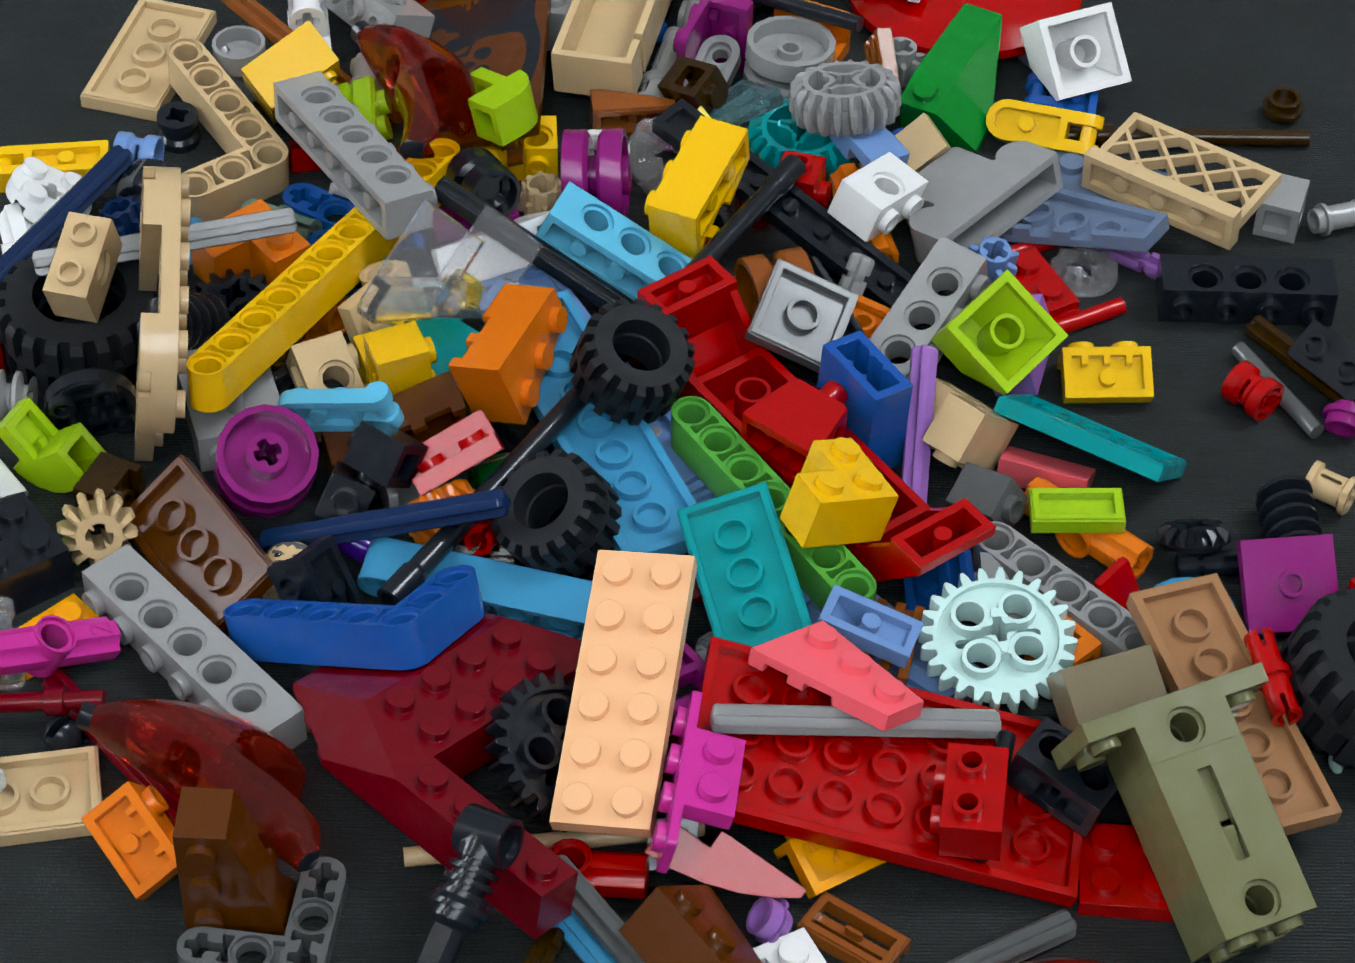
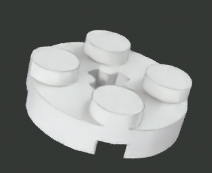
M27 157L22 165L14 169L5 188L6 196L12 205L17 200L25 208L22 215L32 223H35L82 176L74 172L64 173L59 169L46 165L38 158ZM92 204L82 214L89 215Z

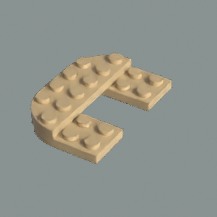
M143 166L138 290L157 291L158 276L159 290L158 313L141 312L136 374L134 461H153L154 446L163 447V433L174 434L175 418H185L186 393L185 390H177V374H186L188 354V330L186 328L189 307V286H187L190 258L188 234L191 200L189 199L190 174L181 173V167Z

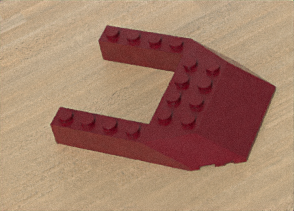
M485 613V616L424 666L404 671L322 666L293 683L292 691L296 701L304 710V722L308 732L313 733L318 746L317 755L322 767L443 866L452 871L454 866L448 862L451 857L458 858L459 856L452 848V831L462 810L467 805L476 803L505 814L462 780L463 777L497 757V755L484 751V747L495 739L485 732V728L495 721L490 715L491 710L501 703L499 698L523 679L528 678L531 680L539 673L543 672L547 679H549L557 672H561L565 684L568 683L576 675L582 640L507 617ZM671 730L666 759L671 743L678 744L679 737L671 735ZM663 773L662 784L665 781L671 782L672 775ZM524 829V841L516 860L505 870H495L494 874L499 876V880L497 883L490 882L489 887L493 888L494 892L492 896L485 894L484 899L489 901L492 906L535 940L571 915L578 871Z

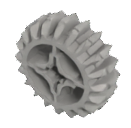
M852 59L844 62L835 60V62L828 64L821 62L818 67L809 66L805 68V72L796 74L795 79L790 82L788 99L792 120L797 123V127L807 129V132L811 134L819 132L822 137L835 135L838 138L842 136H852L855 138L858 134L870 135L872 130L881 131L885 129L886 125L894 123L895 117L900 115L902 100L898 76L893 75V70L883 68L879 63L869 64L867 60L853 62Z

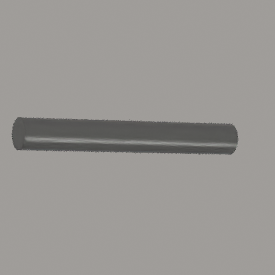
M1239 342L1232 348L1231 354L1239 363L1246 360L1260 369L1261 376L1264 378L1271 377L1284 386V394L1279 405L1311 439H1315L1323 433L1324 425L1245 342Z

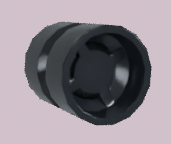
M469 147L461 150L452 158L447 167L446 177L504 215L508 216L514 211L521 196L520 182L490 151L483 147Z

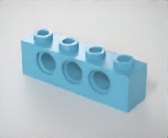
M570 181L536 233L537 237L632 300L637 299V290L683 269L692 260Z

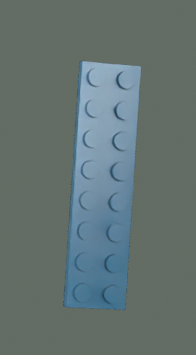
M567 289L556 292L562 306L567 310L568 321L564 333L559 335L554 348L553 364L549 370H546L541 382L539 401L535 407H532L539 421L573 387L571 379L574 373L569 372V363L573 357L571 354L587 325L585 318ZM591 402L588 403L552 444L555 449H562L568 454L573 452L579 455L616 491L619 497L616 503L621 507L622 517L615 520L620 525L618 535L612 536L610 542L613 543L614 551L675 555L687 553V546L676 510L697 503L650 425L643 419L639 425H629L625 419H622L620 424L610 421V415L603 412L602 416H599L593 412L595 406Z

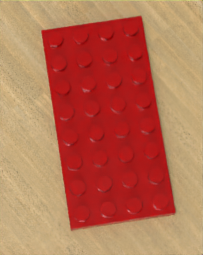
M711 637L707 647L699 690L703 694L697 728L712 731L710 712L716 703L831 706V696L813 687L808 686L801 691L786 683L788 675L770 666H767L762 672L748 665L752 646ZM906 686L924 700L922 708L994 709ZM995 709L1000 714L1001 730H1008L1016 735L1011 759L1012 763L1016 753L1042 721ZM723 734L746 740L733 823L1069 908L1073 906L1077 899L1083 836L1008 784L1006 785L1000 861L988 860L986 862H977L971 858L938 855L939 835L930 834L932 804H942L943 793L934 792L936 762L946 763L948 743L994 746L995 739Z

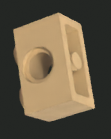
M68 212L42 290L55 316L98 323L123 246L112 219Z
M341 330L290 346L286 365L295 388L329 389L323 383V381L328 379L337 380L343 387L348 389L365 388L369 385V383L363 384L357 370L360 368L358 353L352 343H346ZM314 432L317 442H321V432Z

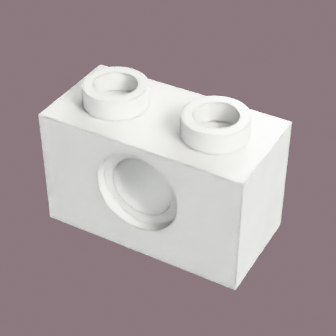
M888 152L842 179L827 213L862 240L868 242L881 233L887 235L895 228L897 223L905 218L909 220L914 212L920 210L924 204L922 195L929 181L891 152Z

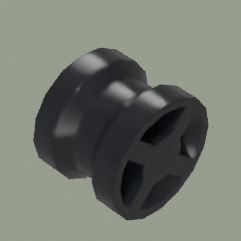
M175 101L165 104L157 111L156 119L160 128L159 136L163 137L164 150L182 154L194 150L200 144L201 134L197 126L199 116L196 107L187 102Z

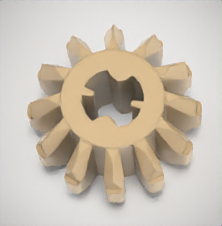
M98 488L94 493V500L87 501L86 495L79 492L76 495L78 507L64 504L62 513L66 519L56 523V530L58 534L64 536L61 540L68 547L69 552H72V561L77 566L87 558H89L90 566L123 546L127 544L131 546L128 540L138 536L137 526L131 523L135 518L134 511L131 507L122 508L123 500L118 494L111 496L106 501L104 491ZM104 524L105 529L100 528L101 534H90L89 529L94 531L93 525Z

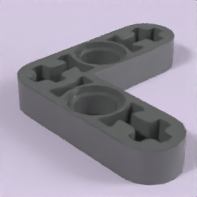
M323 856L319 857L313 869L301 872L284 936L208 926L193 927L186 930L177 941L178 963H238L239 957L249 951H257L264 954L266 958L263 963H301L303 948L309 950L311 963H330L348 893L347 872L343 863L336 858ZM323 878H331L332 880H329L325 887V899L319 898L317 884H321ZM309 916H320L328 921L327 925L318 931H307L300 927L301 921ZM200 948L209 949V951H204L202 958L193 957V955L198 954ZM225 950H228V962H222L221 958L225 959Z

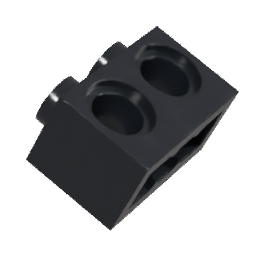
M1046 716L1016 753L1008 768L1007 784L1086 838L1113 803L1119 791L1106 761L1081 772H1078L1076 765L1058 770L1051 751L1072 732Z

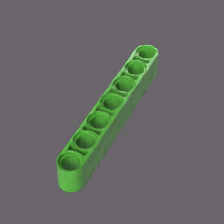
M697 396L682 397L674 402L671 407V447L716 497L763 482L767 483L800 588L821 611L834 584L870 600H876V580L843 544L802 548L780 520V515L791 489L709 402Z

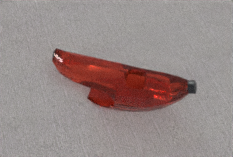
M364 20L352 26L351 39L358 44L364 59L382 88L385 89L402 124L403 137L400 153L403 156L415 159L435 157L429 143L438 137L440 128L451 131L459 138H465L473 129L474 121L468 99L475 95L474 81L465 64L453 52L439 42L404 27L386 23L369 25Z
M161 698L123 699L98 706L86 701L83 702L77 715V728L88 731L108 750L179 796L181 787L234 789L258 825V837L266 849L272 848L279 859L289 864L298 872L308 871L315 867L320 855V826L314 816L299 801L305 785L306 769L295 752L283 741L249 721L230 713L192 702Z

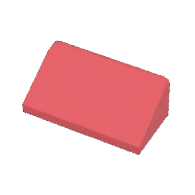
M1008 446L1000 456L997 472L1013 477L1016 483L1024 489L1037 476L1041 479L1045 478L1059 488H1090L1096 474V469Z

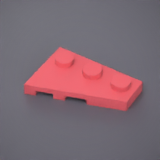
M823 620L752 647L750 650L748 665L762 672L767 666H770L788 675L786 683L801 691L808 686L813 687L831 696V706L884 732L916 719L921 715L924 700Z

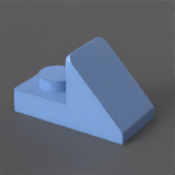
M835 584L817 621H825L860 650L904 669L924 625V622Z

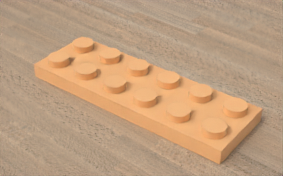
M598 550L549 819L553 830L653 838L698 566L695 556Z

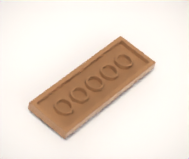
M1217 573L1129 594L1126 606L1146 645L1151 644L1159 671L1170 693L1253 665L1249 651L1243 641L1248 631ZM1256 691L1254 694L1257 700L1238 709L1240 714L1234 718L1285 834L1290 835L1337 823L1342 810L1297 724L1289 725L1286 714H1283L1284 727L1274 726L1270 719L1271 715L1263 692Z

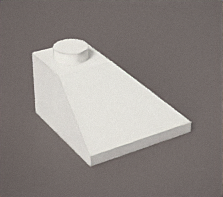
M1112 2L1038 20L1020 27L1029 66L1056 101L1132 81Z

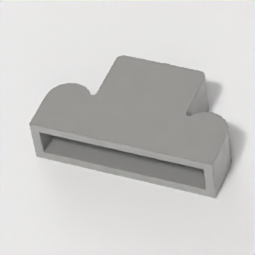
M1015 141L1002 146L996 152V159L991 160L962 148L953 147L921 170L918 174L929 181L922 195L924 204L920 210L910 216L909 220L906 219L910 228L917 261L922 264L941 235L966 248H969L970 244L980 246L984 236L988 238L999 237L1062 189L1063 182L1057 152L1031 142Z

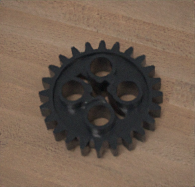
M542 672L531 680L525 678L499 698L501 703L490 712L495 721L485 728V732L495 739L484 747V751L497 755L498 758L488 769L491 772H502L505 777L498 784V790L511 788L515 794L511 798L510 805L514 807L523 801L528 805L526 819L530 820L538 813H541L543 827L546 829L551 827L549 819L559 764L556 767L554 766L561 758L575 681L574 677L565 684L561 672H557L549 679ZM552 769L551 772H550V774H549L550 777H549L548 782H547V784H546L545 779H546V777H547V775H548L549 770Z

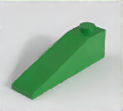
M968 3L962 6L909 80L901 96L900 128H905L925 113L933 121L951 148L959 147L975 154L978 153L989 131L986 125V115L989 108L994 104L1002 14Z

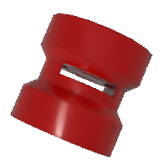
M1247 360L1240 362L1230 371L1221 388V396L1233 405L1241 404L1244 407L1245 413L1258 422L1265 420L1274 412L1284 394V386L1271 377L1264 378L1261 376L1260 369Z

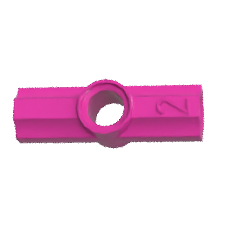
M55 615L42 617L35 626L0 630V676L27 672L38 678H46L51 676L59 667L114 660L121 651V632L116 621L109 620L106 616L67 621Z

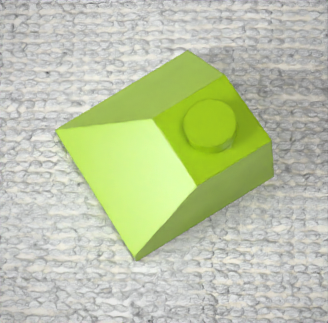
M1007 269L937 332L931 340L961 373L1006 395L1069 335Z

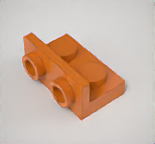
M127 781L82 817L81 820L135 899L144 901L178 874L173 844L174 826L164 813L169 809L167 802L153 786L145 787Z

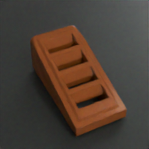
M603 89L590 90L589 115L591 129L624 128L627 137L650 135L652 120L655 119L654 114H662L675 104V99Z

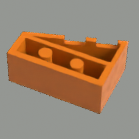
M504 284L482 316L483 321L487 323L480 333L471 332L465 340L466 347H469L462 358L453 357L448 367L472 413L482 410L489 421L526 425L532 407H535L539 401L541 382L546 370H549L553 364L554 348L559 335L563 334L567 327L568 315L566 308L561 304L555 288Z

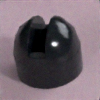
M56 716L51 718L44 726L42 738L45 751L83 747L82 730L76 727V720L71 719V717Z

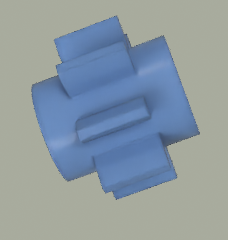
M984 236L980 246L975 244L969 245L968 249L987 258V273L990 278V284L1007 269L1014 277L1016 276L1018 270L1016 263L1019 252L1012 251L1006 239Z

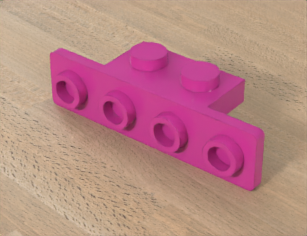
M692 690L687 707L678 706L673 719L671 735L679 737L678 744L671 743L664 768V773L671 774L672 780L671 782H664L657 809L659 812L666 813L665 821H657L651 843V851L659 852L656 872L667 874L677 847L682 818L730 830L735 817L746 740L697 728L703 693Z

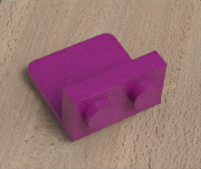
M700 0L699 4L694 3L690 9L687 24L684 28H679L674 37L673 51L677 52V59L680 55L695 59L702 43L706 39L714 35H727L735 39L740 47L741 64L738 72L744 73L748 30L752 27L753 1ZM719 58L715 60L716 63H724L725 61H727V59L725 58ZM685 79L680 84L681 86L684 85Z

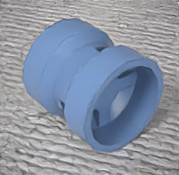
M119 131L117 133L113 146L120 145L123 149L128 148L132 153L130 156L132 163L138 159L145 158L158 159L164 162L165 146L162 136L147 135L144 138H138L132 132Z

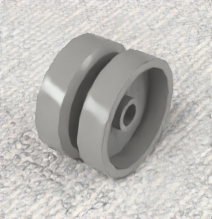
M775 16L756 22L748 30L746 42V61L742 89L747 98L764 109L767 102L779 104L782 97L788 99L790 82L795 79L796 74L805 72V68L809 66L818 67L821 62L827 64L834 62L836 40L831 31L818 22L797 16Z

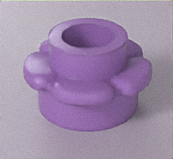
M767 896L759 898L753 904L747 916L746 928L750 934L755 936L757 942L762 944L767 942L775 943L779 937L790 932L793 917L787 910L789 908L787 900L784 898H777L775 900Z

